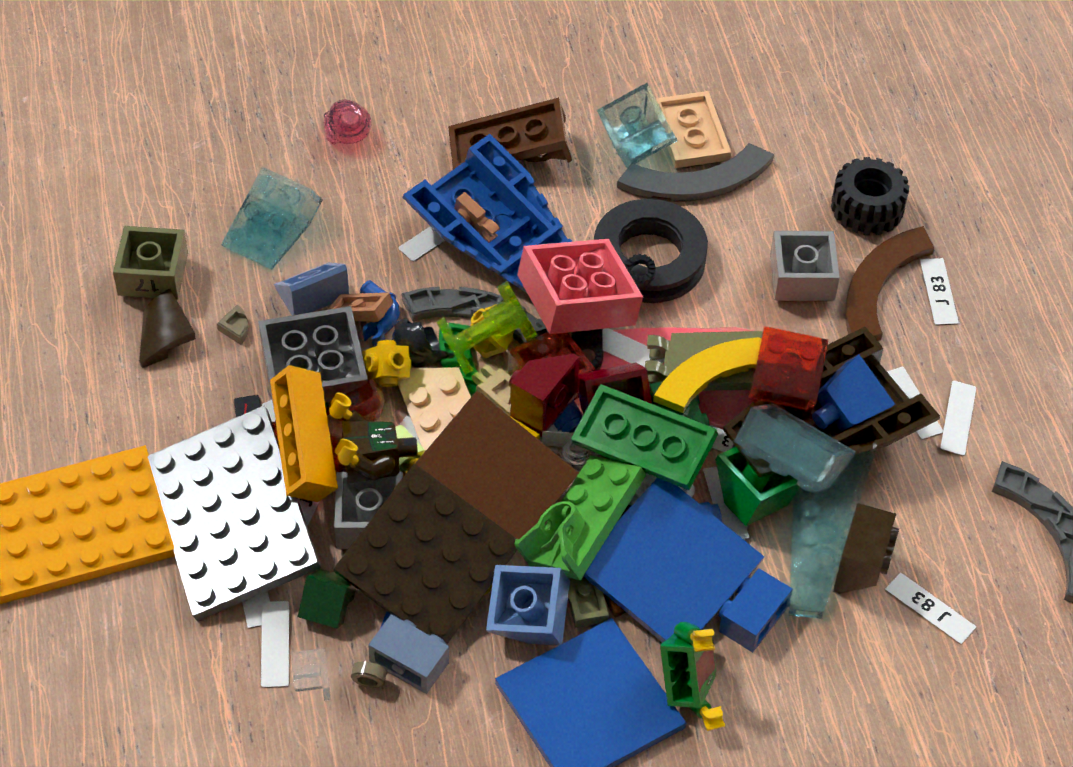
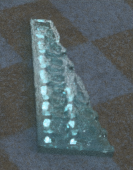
M877 449L794 469L804 481L792 500L789 587L793 588L789 603V616L822 619L840 565L857 503H860Z

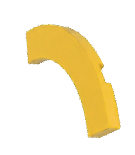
M765 337L724 342L709 347L681 363L662 382L654 395L653 402L684 413L690 402L710 382L721 376L724 378L736 373L746 372L749 368L765 367L768 370L785 371L809 378L820 357L822 348L790 339Z

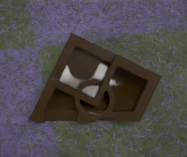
M171 289L156 296L143 311L139 356L141 368L167 359V350L196 339L195 332Z

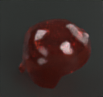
M370 379L367 384L344 394L351 400L348 410H355L369 421H377L380 418L385 404V393L375 379Z

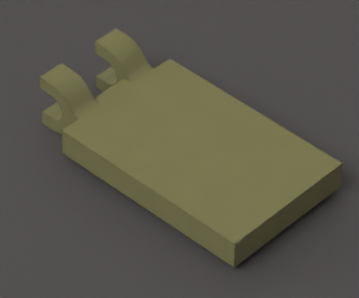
M766 331L671 333V340H666L658 335H648L647 349H650V360L645 361V368H647L649 386L652 383L664 381L681 363L709 347L738 339L766 338ZM665 358L664 364L658 361H653ZM765 367L749 368L746 372L736 373L724 378L721 376L710 382L702 391L764 390Z

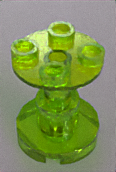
M508 281L496 287L504 301L482 312L485 319L455 335L444 316L437 321L444 339L451 351L453 350L456 355L457 361L465 375L475 371L465 351L494 335L499 340L518 328L521 330L526 341L538 336Z

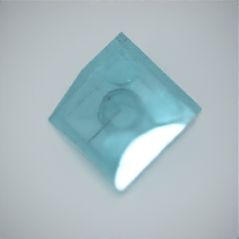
M648 83L597 109L609 138L626 168L631 163L636 164L678 141Z

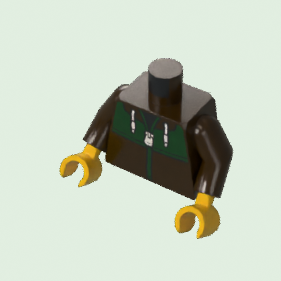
M342 393L335 394L331 400L329 411L333 418H344V421H341L342 439L335 448V453L338 455L339 462L345 465L347 484L368 480L376 481L380 478L396 476L400 472L399 458L418 456L416 437L397 438L395 423L366 420L355 410H348L351 400Z

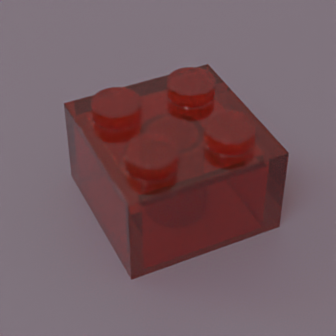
M764 326L759 340L748 398L812 411L817 402L828 339Z

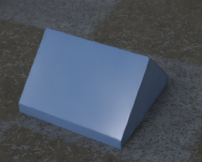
M328 262L274 284L276 291L291 315L314 312L333 304L340 294H349L347 268L345 264Z

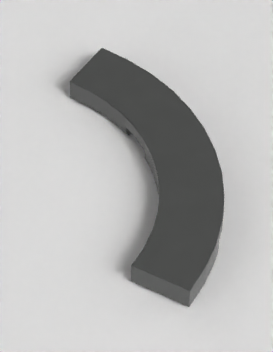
M748 143L736 156L718 166L682 173L662 172L631 163L617 181V188L651 199L653 196L671 198V201L708 199L736 190L737 186L757 178L773 162L774 154Z
M429 287L401 293L402 302L413 322L434 317H463L471 319L477 310L498 304L517 322L513 338L525 348L533 360L562 352V344L555 334H549L541 319H537L528 313L524 306L501 295L468 287H459V290Z
M1002 461L992 492L1004 496L1028 510L1052 535L1061 552L1066 570L1064 600L1073 603V507L1057 491L1054 493L1040 483V479L1033 474Z

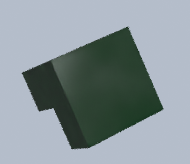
M317 569L306 577L297 617L337 629L344 623L347 606L354 600L356 588L336 573Z

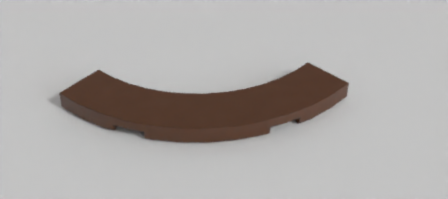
M924 226L907 230L884 241L874 248L858 266L852 277L846 299L845 320L848 334L866 327L877 341L882 339L883 332L877 315L878 296L890 275L898 267L902 268L914 260L933 255L934 246Z

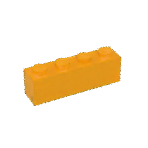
M288 365L270 379L286 496L319 502L338 489L321 375L319 372Z

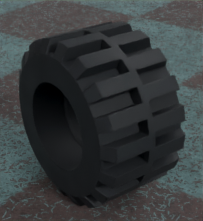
M864 157L863 160L854 159L851 164L846 163L843 165L842 170L839 169L835 180L831 209L835 212L834 217L836 220H842L841 225L843 227L852 228L851 231L858 233V231L864 232L863 235H870V233L881 235L883 230L889 232L893 230L894 226L900 224L909 194V185H907V177L902 176L903 171L900 168H894L893 163L889 161L887 163L883 162V159L880 158L873 160L870 157Z

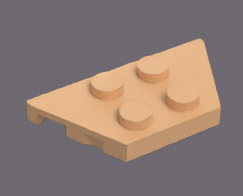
M459 367L411 368L410 377L398 381L399 389L421 446L426 451L467 403L471 395Z

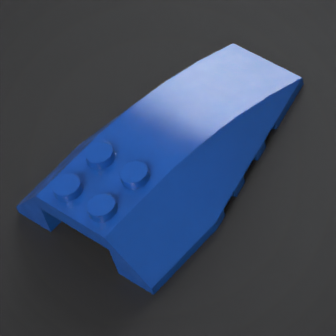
M491 134L468 149L465 162L432 185L424 179L404 193L402 197L444 240L524 292L526 290L517 275L523 247L572 242L571 239H567L562 231L563 226L557 217L554 218L547 207L548 202L542 193L539 194L531 174ZM464 192L486 211L485 216L488 219L493 220L500 227V230L496 232L498 237L488 243L454 209L456 198Z

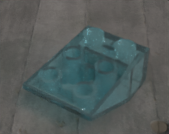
M262 167L221 246L272 270L310 226L323 199L312 189Z

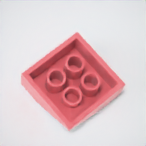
M609 239L523 247L517 275L549 334L636 325L643 295Z

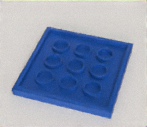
M656 478L617 521L583 577L661 642H664L674 634V627L680 622H689L703 630L724 603L737 591L742 582L763 561L765 556L680 487Z
M612 618L495 678V685L550 767H615L686 728L684 718L675 706L667 705L666 693Z

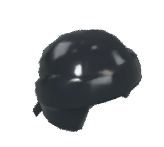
M406 318L401 319L395 324L392 340L396 341V345L409 346V357L412 366L421 367L426 363L434 364L441 359L455 357L453 353L440 351L439 341L432 327H423L421 322L411 323Z

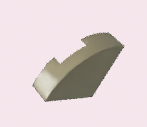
M236 305L217 323V329L240 345H242L248 335V321L244 310Z

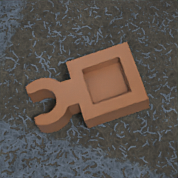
M466 192L456 198L454 209L488 243L498 237L496 232L500 230V227L493 220L485 216L486 211Z

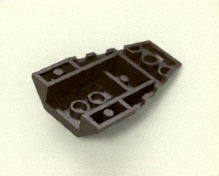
M863 327L821 347L820 357L809 378L788 372L784 380L776 386H771L764 392V396L756 403L752 402L727 423L723 431L758 477H764L887 447L938 421L940 415L921 393L909 399L880 364L883 347L870 331ZM860 354L895 405L842 432L838 430L834 423L825 429L819 428L812 418V414L822 407L816 399V393L844 363Z

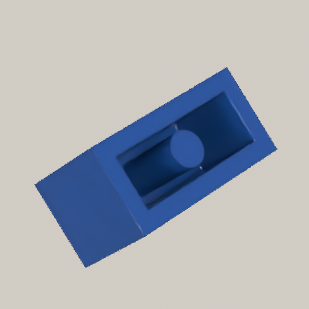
M758 568L751 578L747 577L738 587V595L734 600L728 599L722 606L718 615L721 618L719 632L753 653L789 607L793 588Z

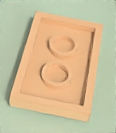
M709 91L654 99L653 108L674 168L730 160L731 150Z

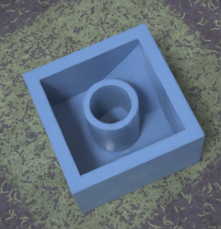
M495 565L486 631L528 644H562L570 580L561 568Z

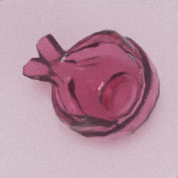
M347 99L338 100L324 114L323 126L325 136L332 144H354L360 142L370 133L372 127L370 114L355 101Z

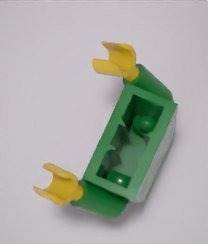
M680 622L674 627V634L660 645L667 705L689 707L699 718L703 719L707 731L725 727L721 706L712 708L705 700L716 677L715 646L712 639L714 630H701L697 625L689 622Z

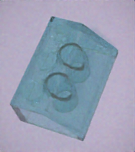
M773 403L751 407L734 440L735 443L742 446L741 451L754 459H764L770 463L769 468L783 476L791 475L798 480L797 484L801 488L812 493L828 489L856 452Z

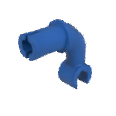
M371 280L366 281L360 288V293H387ZM390 292L394 303L387 310L385 316L378 322H369L363 327L364 342L369 337L374 336L371 338L373 347L377 346L378 341L385 340V334L395 326L399 318L400 309L394 293Z

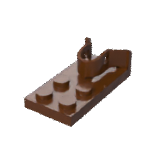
M559 97L448 126L453 170L465 162L468 149L489 134L517 161L524 159L528 162H541L549 159L567 160L568 163L571 162L572 156L567 145L564 125L566 115Z

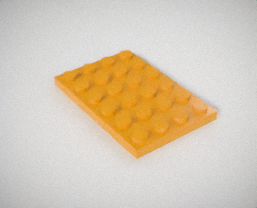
M146 445L0 483V604L175 557L173 551L175 549L148 460L149 454Z

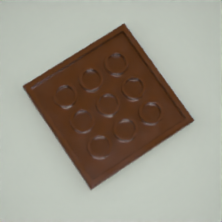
M478 390L415 463L516 539H520L538 523L540 516L556 503L579 474L573 467Z

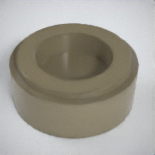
M356 662L353 665L351 678L361 686L379 688L385 684L387 670L375 663Z

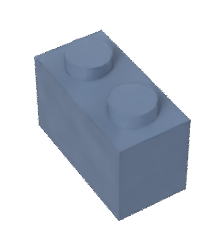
M392 614L368 644L369 662L384 667L390 674L426 694L449 664V646L446 645L443 639L436 635H428L417 629L416 625L407 619L403 621Z

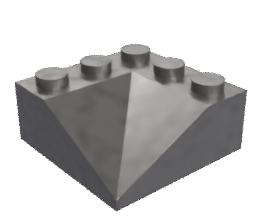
M351 306L258 321L271 398L270 379L288 365L320 373L325 403L331 401L336 393L346 394L368 383Z

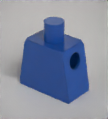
M859 354L844 363L816 393V399L822 407L812 414V418L821 429H825L834 423L838 430L842 432L891 408L895 403Z

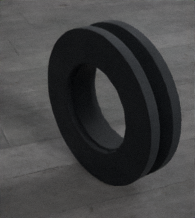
M638 199L620 204L603 216L596 227L594 240L609 239L622 262L628 258L623 255L620 249L621 245L628 239L642 234L666 238L680 252L679 256L671 263L656 267L654 280L639 289L643 295V303H662L677 299L691 291L701 280L705 270L708 240L702 224L688 210L668 201ZM639 264L632 269V273L635 276L638 275V277H643L649 271L648 267Z

